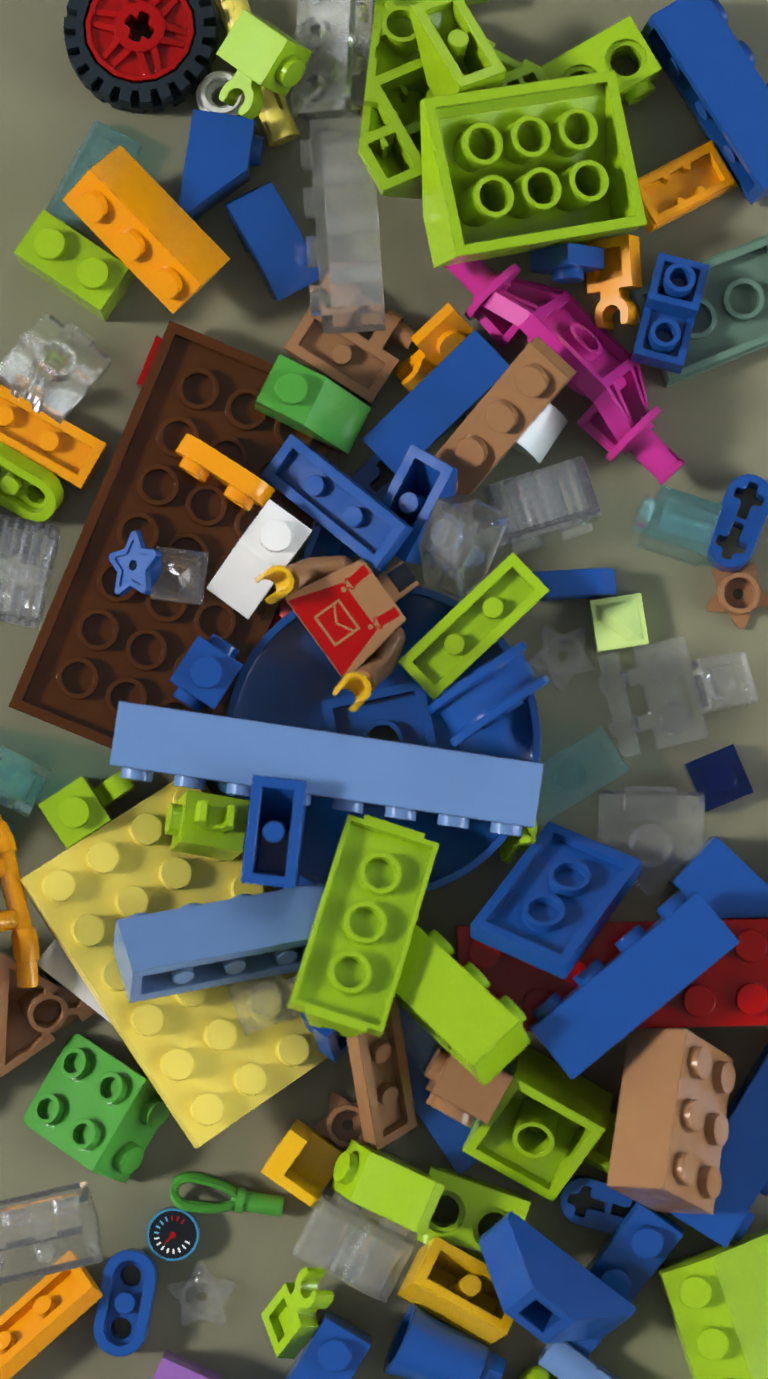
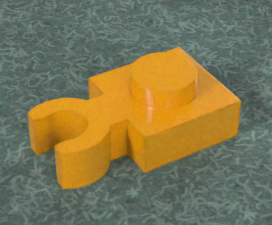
M625 234L584 242V245L604 248L605 269L586 273L587 294L601 296V300L597 304L594 313L597 328L613 330V314L618 308L620 310L621 324L637 326L639 312L636 304L630 299L629 290L642 288L639 237Z

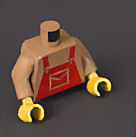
M345 555L309 557L285 567L280 565L271 566L256 577V583L267 579L272 581L276 587V592L265 599L266 603L274 604L286 596L285 599L290 608L342 678L332 691L333 695L336 696L342 689L350 690L355 695L356 701L349 710L351 712L357 711L369 698L371 692L386 680L395 669L406 641L405 632L402 628L406 623V618L395 602L419 586L418 581L402 560L396 562L377 577L363 559L354 562Z

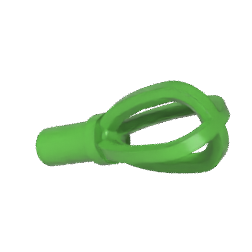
M191 1171L176 1175L172 1180L170 1188L172 1203L181 1210L195 1213H224L233 1210L235 1213L246 1211L281 1217L284 1196L246 1190V1187L241 1186L236 1188L222 1179ZM184 1183L205 1185L227 1193L231 1196V1200L223 1202L186 1200L179 1195V1189Z

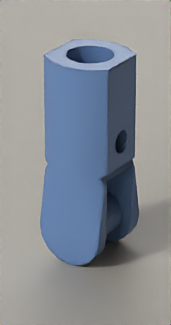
M568 1342L546 1344L538 1356V1364L558 1379H621L601 1364H596L595 1359L591 1356L587 1357Z

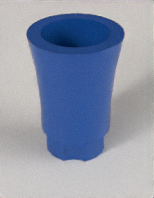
M412 1304L405 1312L396 1329L386 1355L383 1371L385 1374L407 1379H501L506 1359L488 1350V1345L462 1334L440 1322L417 1305Z

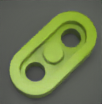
M0 442V505L31 522H43L49 519L63 503L64 490L61 482L48 469ZM36 487L39 488V489L43 492V494L40 493V492L36 489Z

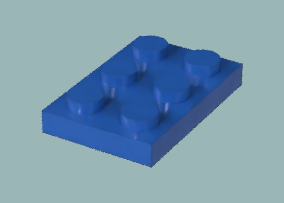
M549 821L536 837L535 844L530 845L472 921L471 938L565 980L641 875L642 860Z

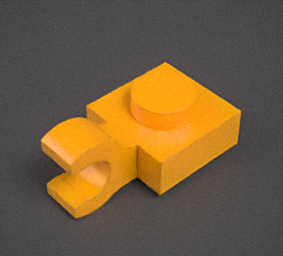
M448 302L411 337L419 349L412 356L404 360L395 369L394 374L402 381V385L411 392L475 329Z

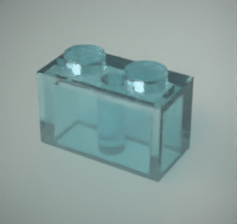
M661 485L653 497L646 495L644 501H641L632 527V531L640 533L636 547L696 566L707 555L723 505Z

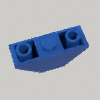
M510 1211L481 1235L478 1243L503 1312L543 1343L551 1344L604 1338L634 1314L636 1307L514 1212Z

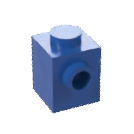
M215 634L211 636L209 641L198 636L169 680L171 684L178 687L173 697L200 713L204 705L214 711L243 667V664L235 660L240 651Z

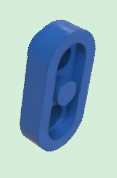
M136 1248L122 1250L113 1255L104 1268L100 1288L104 1296L98 1300L93 1333L98 1346L112 1356L122 1357L132 1354L144 1344L148 1336L158 1283V1268L154 1259L143 1250ZM133 1265L140 1270L141 1280L138 1284L133 1285L126 1282L123 1276L126 1266ZM117 1318H125L130 1322L132 1330L129 1336L122 1337L115 1332L114 1323Z

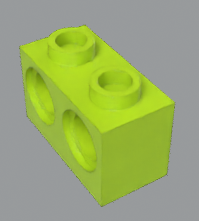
M631 16L541 66L550 80L613 70L610 62L614 58L620 56L628 57L635 62L638 71L630 76H622L616 73L621 102L626 100L629 106L642 101L656 90L653 84L658 81L662 70Z
M429 1163L426 1173L445 1185L442 1195L452 1197L458 1204V1211L455 1217L448 1222H437L431 1218L425 1235L418 1234L416 1240L428 1244L432 1238L437 1236L446 1242L467 1248L468 1254L486 1263L478 1243L481 1238V1234L478 1232L479 1221L488 1213H499L505 1216L510 1211L525 1221L531 1204L529 1197Z

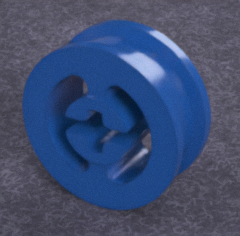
M524 641L474 670L473 674L464 677L453 688L427 707L431 715L439 712L454 733L450 739L453 747L458 746L480 730H485L502 719V715L505 716L524 703L525 699L551 681L547 674L538 676L523 655L528 648Z

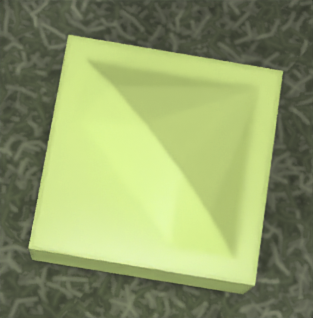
M641 593L589 601L596 653L649 645Z

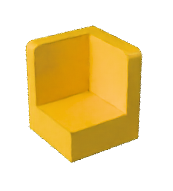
M296 1118L267 1159L261 1173L313 1208L332 1179L335 1163L344 1151Z

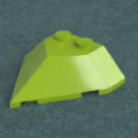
M375 0L358 155L382 196L422 199L420 100L435 96L426 82L410 16V7L412 5L404 0ZM488 39L506 69L503 86L549 80L542 67L527 59H524L523 63L495 49L496 43Z

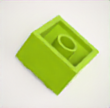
M527 1046L504 1068L503 1071L514 1078L488 1124L476 1119L463 1144L462 1151L553 1202L605 1132L613 1094L580 1075L572 1080L557 1062Z

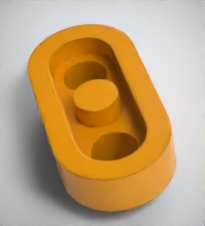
M186 433L175 450L183 458L178 465L182 470L203 483L211 476L227 487L223 493L226 498L247 511H250L254 504L263 508L275 492V489L261 478Z

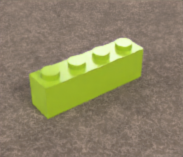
M418 916L394 996L397 997L398 1004L485 1087L531 1043L522 1026V1023L527 1018L507 996L504 995L500 1000H497L486 989L491 984L472 963L468 962L464 967L457 963L451 957L456 953L455 950L439 932L433 929L429 934H426L417 925L421 921Z

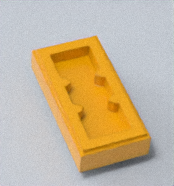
M712 140L638 178L647 225L644 227L649 234L724 195L738 185Z

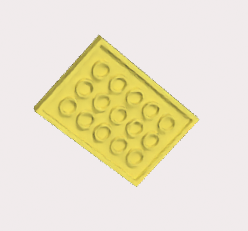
M173 781L23 877L20 881L25 894L196 1149L328 1057L320 1052L314 1034L305 1027L301 1012L287 1008L298 971L129 1003L113 952L117 919L128 918L133 914L141 912L155 913L177 909L190 903L205 904L227 900L240 894L255 895L275 891L272 886L241 883L244 848L243 853L233 861L170 851L172 835L165 834V822L170 803L177 804V800L187 790L212 794L207 785L205 790L173 786Z

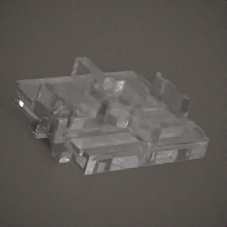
M44 313L27 333L24 331L20 335L18 343L0 362V382L12 390L11 395L17 399L21 396L30 402L35 412L40 414L42 411L61 424L110 367L112 360L108 357L107 353L93 345L94 338L73 323L66 320L64 324L53 315L49 316ZM54 359L65 368L60 369L57 373L46 363Z

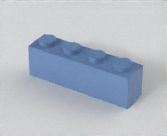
M323 882L304 886L298 885L295 889L283 888L282 890L255 895L240 894L227 900L205 904L190 903L177 909L155 913L141 912L133 914L128 918L117 919L113 952L129 1003L298 971L324 890Z

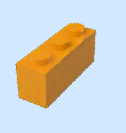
M121 145L92 166L62 199L172 314L200 291L230 260L224 251Z

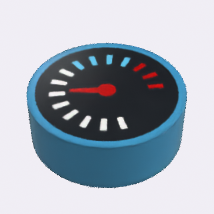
M176 1206L163 1208L153 1216L147 1227V1242L152 1252L163 1260L179 1261L185 1259L195 1250L199 1242V1223L191 1212L181 1210Z

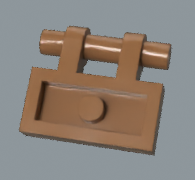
M331 277L325 284L321 295L336 304L335 308L328 315L316 306L311 305L285 345L284 351L372 406L400 361L386 352L384 348L392 339L406 349H409L413 344L411 337L417 331L402 322L404 316L391 308L386 312L364 298L365 292L351 283L347 287ZM352 314L376 329L369 340L345 326V323Z

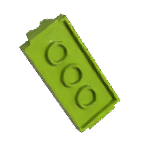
M350 814L347 815L287 1008L304 1013L309 1025L318 1028H330L339 1032L340 1035L349 1038L363 1033L381 1037L440 844L424 839L425 833L366 814L363 819Z

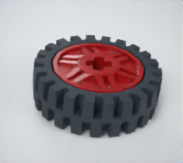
M211 0L68 1L66 7L67 16L64 17L63 29L66 50L71 65L85 88L89 89L94 97L101 102L106 101L110 103L112 108L120 111L126 108L130 109L132 113L144 114V110L150 109L154 113L165 111V106L170 104L176 107L184 102L186 95L189 93L193 95L196 92L198 85L212 70V63L216 59L218 27ZM143 25L149 26L151 37L147 39L142 36L140 42L134 41L132 29L136 28L141 31Z

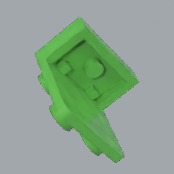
M74 1034L68 1039L24 1115V1122L26 1126L91 1172L126 1184L131 1173L140 1166L145 1149L158 1127L168 1118L170 1111L145 1074L137 1072L87 1037Z

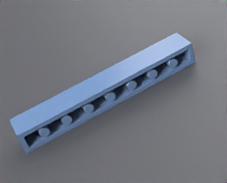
M119 701L109 763L111 766L122 768L120 778L152 782L153 773L175 775L173 786L205 790L206 780L227 783V794L246 797L251 795L253 775L307 781V806L311 804V797L317 796L333 799L331 809L363 814L364 804L384 806V817L416 821L417 811L438 814L437 825L469 829L470 819L491 822L490 833L521 837L523 827L535 828L544 767L542 763Z

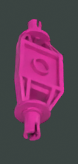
M483 260L443 266L474 295L472 298L473 303L466 310L464 316L469 321L476 318L502 348L517 340L523 333L528 336V343L538 336L577 371L567 384L576 393L587 396L593 402L591 407L577 421V424L609 452L605 458L610 463L622 452L625 455L630 452L658 480L661 486L685 463L682 458L680 459L652 431L655 427L653 421L662 413V410L655 406L650 411L640 364L630 361L631 354L607 330L597 328L594 317L567 290L516 278L521 271V268L516 263L503 272L499 271L498 273H495Z

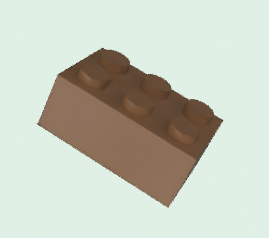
M635 1028L629 1033L607 1187L656 1212L713 1215L715 1198L719 1196L722 1186V1177L719 1170L722 1146L726 1143L729 1134V1125L726 1118L729 1094L733 1091L736 1081V1073L733 1066L734 1059L687 1029Z

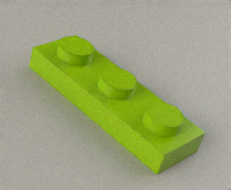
M512 552L397 663L435 701L549 592V589Z

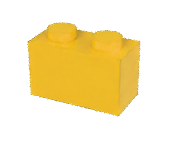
M437 1236L432 1238L428 1244L419 1248L397 1293L398 1296L488 1346L507 1335L513 1319L503 1312L486 1263Z

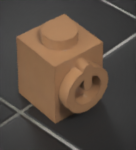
M439 1048L424 1073V1076L430 1079L425 1089L431 1092L426 1103L468 1128H471L476 1118L488 1124L514 1077L501 1071L484 1087L448 1051Z

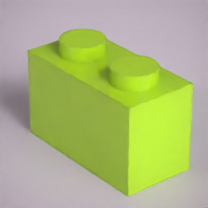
M44 209L14 251L22 266L105 322L135 280L132 272L123 262Z

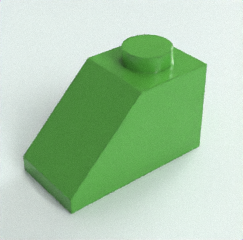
M279 354L256 399L254 409L348 456L371 407L327 377Z

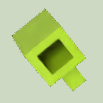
M243 9L216 55L237 69L231 80L222 87L219 100L233 107L239 96L244 93L245 100L238 114L250 120L255 119L263 107L261 87L286 97L291 87L296 85L302 78L305 64L313 52L269 21Z
M122 770L106 779L96 788H94L87 777L81 776L38 804L66 849L114 820L115 818L107 807L137 788L131 779L120 778Z
M187 790L177 800V804L170 803L168 808L165 834L172 835L170 851L233 861L243 853L250 800Z

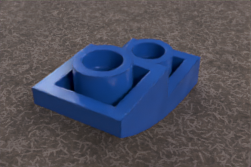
M268 181L224 204L244 250L252 254L273 300L280 301L323 278L305 239L272 182Z
M659 252L630 361L681 374L694 321L699 310L709 265Z

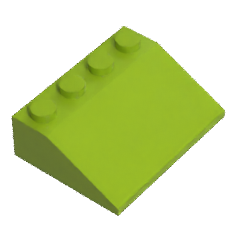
M615 70L429 97L420 100L423 219L434 268L531 252L564 243L578 244L625 235L647 225Z
M768 1229L743 1236L740 1241L731 1240L727 1248L719 1244L662 1263L656 1271L692 1379H768Z

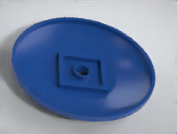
M419 586L395 602L406 618V623L402 626L406 641L398 661L460 602L439 592ZM293 610L279 620L261 638L250 653L234 685L226 716L368 738L369 733L374 728L387 726L395 731L400 743L539 763L541 730L534 694L525 699L524 703L505 716L502 715V719L487 729L480 730L456 747H453L450 743L454 733L441 714L438 712L431 715L427 710V707L434 701L398 663L393 673L371 692L364 704L357 711L351 712L349 708L356 701L355 695L347 689H342L336 696L333 695L332 691L342 678ZM501 637L440 696L453 688L464 677L473 674L474 670L509 650L511 647L504 638ZM235 795V798L250 800V797ZM312 796L310 806L306 805L300 875L314 883L323 882L325 887L348 814L362 819L365 814L425 833L424 839L440 843L425 892L438 889L456 881L474 870L488 859L509 835L490 833L491 822L472 819L469 822V829L437 825L438 814L418 811L416 821L384 817V806L364 804L363 814L331 809L333 799Z

